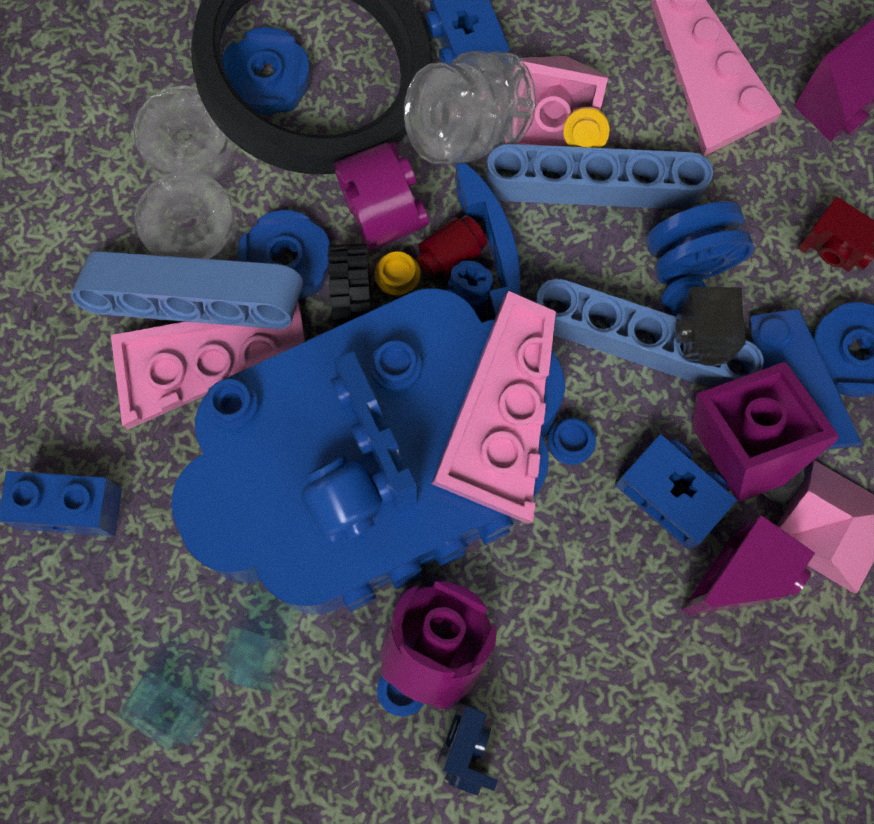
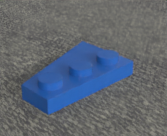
M799 308L751 316L752 343L762 353L764 359L762 370L786 362L838 433L837 441L827 450L864 446Z
M354 351L334 358L338 376L330 379L341 407L344 408L351 405L355 412L358 423L350 427L362 455L372 452L379 470L371 473V476L382 502L386 503L393 500L398 513L418 505L416 482L409 468L402 469L404 463L398 450V444L390 427L383 426L380 419L382 418L380 407Z

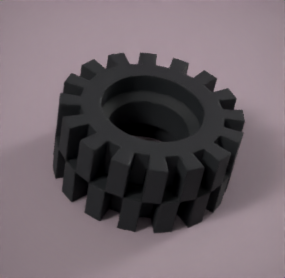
M367 243L329 245L330 305L332 307L333 327L336 328L373 311L370 263Z

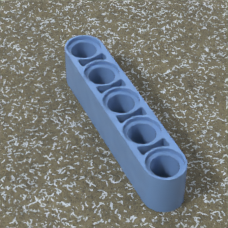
M503 144L494 148L489 154L485 183L495 197L502 201L690 209L696 206L702 199L712 180L713 168L706 157L693 152ZM500 170H510L516 175L504 177L497 172ZM554 172L561 178L550 179L544 176L543 173ZM588 175H601L605 181H595ZM634 176L645 177L650 183H641ZM680 178H687L691 180L695 185H686L680 180Z
M99 251L88 254L71 293V298L82 309L101 315L284 329L289 327L292 322L303 286V279L294 269L279 264Z
M563 279L548 280L541 285L537 292L535 303L545 306L544 304L548 301H558L566 308L564 313L555 314L553 335L690 382L713 388L761 371L763 368L764 359L761 351L756 345L747 340ZM595 315L602 316L609 321L611 327L606 329L597 328L590 322L589 317ZM644 330L649 332L654 337L655 343L644 344L636 338L634 331ZM689 345L695 348L700 359L692 360L685 357L680 346ZM726 360L738 362L743 367L744 375L732 373L727 366Z

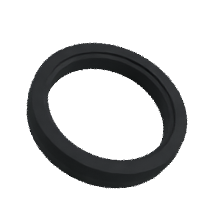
M251 0L201 1L191 41L192 67L197 90L202 103L218 128L232 142L253 157L269 165L297 173L313 175L336 174L334 162L384 142L391 143L394 141L397 146L416 121L427 95L431 72V52L423 22L410 0H352L368 11L381 24L390 37L399 59L401 83L396 99L380 117L362 128L336 135H311L295 132L270 122L249 107L235 91L226 75L220 55V43L230 20Z

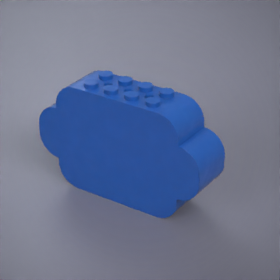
M422 289L409 293L228 377L242 379L252 386L258 398V410L254 419L248 425L236 430H226L215 425L208 417L205 410L206 395L198 407L195 418V433L203 455L190 462L181 472L175 483L171 500L175 524L191 555L203 565L231 581L239 583L261 581L270 593L299 612L326 614L344 606L350 612L356 611L377 599L374 591L390 583L393 584L395 590L400 589L421 578V568L435 561L438 562L440 567H444L464 557L467 554L465 549L468 548L469 544L481 539L484 545H488L508 535L511 532L509 528L514 525L517 519L431 484L495 319L481 323L474 309L460 296L442 289ZM390 340H401L411 344L418 351L421 358L422 368L418 380L410 388L403 391L383 389L374 381L371 375L370 359L373 352L379 345ZM553 350L551 351L549 376L546 377L543 403H546L544 424L540 430L538 449L540 463L538 477L535 478L533 503L548 472L549 456L544 439L552 427L565 393L564 373ZM354 351L382 413V418L380 419L383 426L390 427L398 444V450L404 463L402 469L409 468L416 482L418 505L398 513L393 500L386 503L382 502L379 509L371 515L375 525L365 532L346 540L343 532L326 535L319 530L302 499V490L309 484L306 478L307 474L344 455L347 462L352 460L362 462L370 476L371 473L379 470L372 452L362 455L350 427L358 423L355 412L351 405L344 408L341 407L330 379L338 376L334 358ZM228 399L224 404V411L228 413L236 412L241 406V399Z

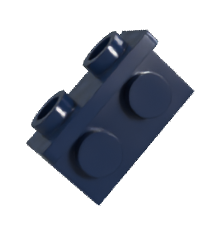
M458 704L437 764L443 771L447 772L444 779L453 787L479 796L482 786L495 791L498 779L487 771L469 765L472 757L481 759L491 732V727L483 725L487 714L469 706Z

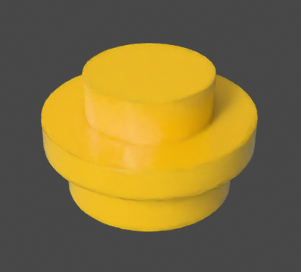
M581 107L574 110L567 117L563 130L564 139L569 147L602 148L608 140L610 126L607 117L602 111L594 107Z
M398 251L391 252L383 256L376 264L374 271L375 282L378 288L386 295L403 297L412 293L417 288L420 282V267L417 261L409 254Z

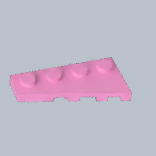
M651 0V6L666 50L670 51L675 65L674 73L678 85L682 86L688 103L687 111L691 123L695 124L700 138L698 144L703 156L778 120L782 113L781 109L706 0Z
M508 291L495 318L431 484L529 524L534 520L535 503H533L535 478L538 477L539 439L545 417L546 403L543 402L546 377L549 376L556 311Z
M297 302L291 324L284 329L181 322L111 335L122 426L127 430L204 397L209 389L218 381L306 342L299 302Z

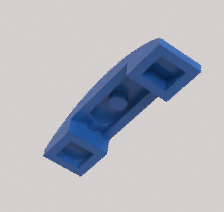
M464 162L456 164L455 187L463 217L468 215L476 222L483 221L501 286L499 289L489 291L487 308L490 319L493 320L496 318L503 298L508 291L517 295L520 294L518 253L510 224L497 198L483 179Z

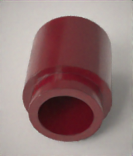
M465 215L460 220L453 218L418 244L421 254L417 256V260L430 278L434 279L438 276L441 280L447 281L450 279L454 266L462 261H474L481 256V249L487 245V239L481 227L470 216Z

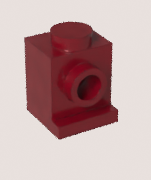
M836 196L798 249L806 253L811 247L819 252L820 257L827 264L834 267H842L848 272L854 266L864 270L874 258V220Z

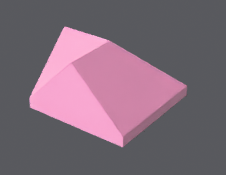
M567 56L518 58L501 145L568 146L563 134L567 117L574 110L581 107H594L601 110L608 75Z
M813 460L780 518L777 527L815 552L807 566L855 594L858 593L874 562V494Z

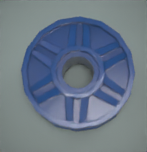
M713 202L696 206L677 213L654 227L648 233L645 242L651 256L660 258L654 267L659 282L669 285L673 280L686 276H697L702 280L719 275L749 258L755 248L749 232L740 230L745 223L740 205L733 202Z

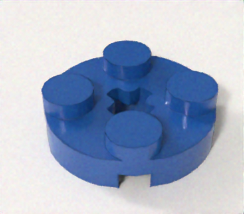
M271 27L256 28L246 32L247 38L239 41L236 45L233 41L224 51L222 63L226 75L238 95L249 107L261 115L294 110L298 106L299 100L305 95L311 78L309 60L304 48L302 49L295 42V38L288 32ZM266 64L272 65L273 72H275L272 76L266 78L255 74L256 71H262Z
M291 210L270 212L257 220L258 224L248 234L247 231L244 233L238 246V261L281 265L280 262L273 261V256L281 255V248L288 247L292 255L298 256L296 260L291 261L286 266L294 269L303 279V286L298 301L321 291L324 281L329 275L328 246L330 243L323 229L311 222L308 216Z
M860 302L843 304L823 317L815 326L812 335L839 393L857 398L870 397L874 395V305ZM853 340H858L859 346L863 349H868L869 355H865L861 360H858L850 354L848 347L852 345Z

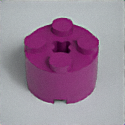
M394 141L391 143L384 142L333 163L336 169V177L350 214H353L358 225L361 224L362 230L358 232L363 243H367L368 251L417 232L429 225V219L421 200H415L410 186L416 184L411 165L406 157L401 158Z
M443 581L435 582L433 587L418 589L419 585L415 586L401 596L381 645V674L388 683L393 684L407 697L421 703L431 704L439 709H447L453 706L457 700L463 698L472 690L494 649L497 635L495 624L491 626L485 614L488 608L483 601L467 588Z

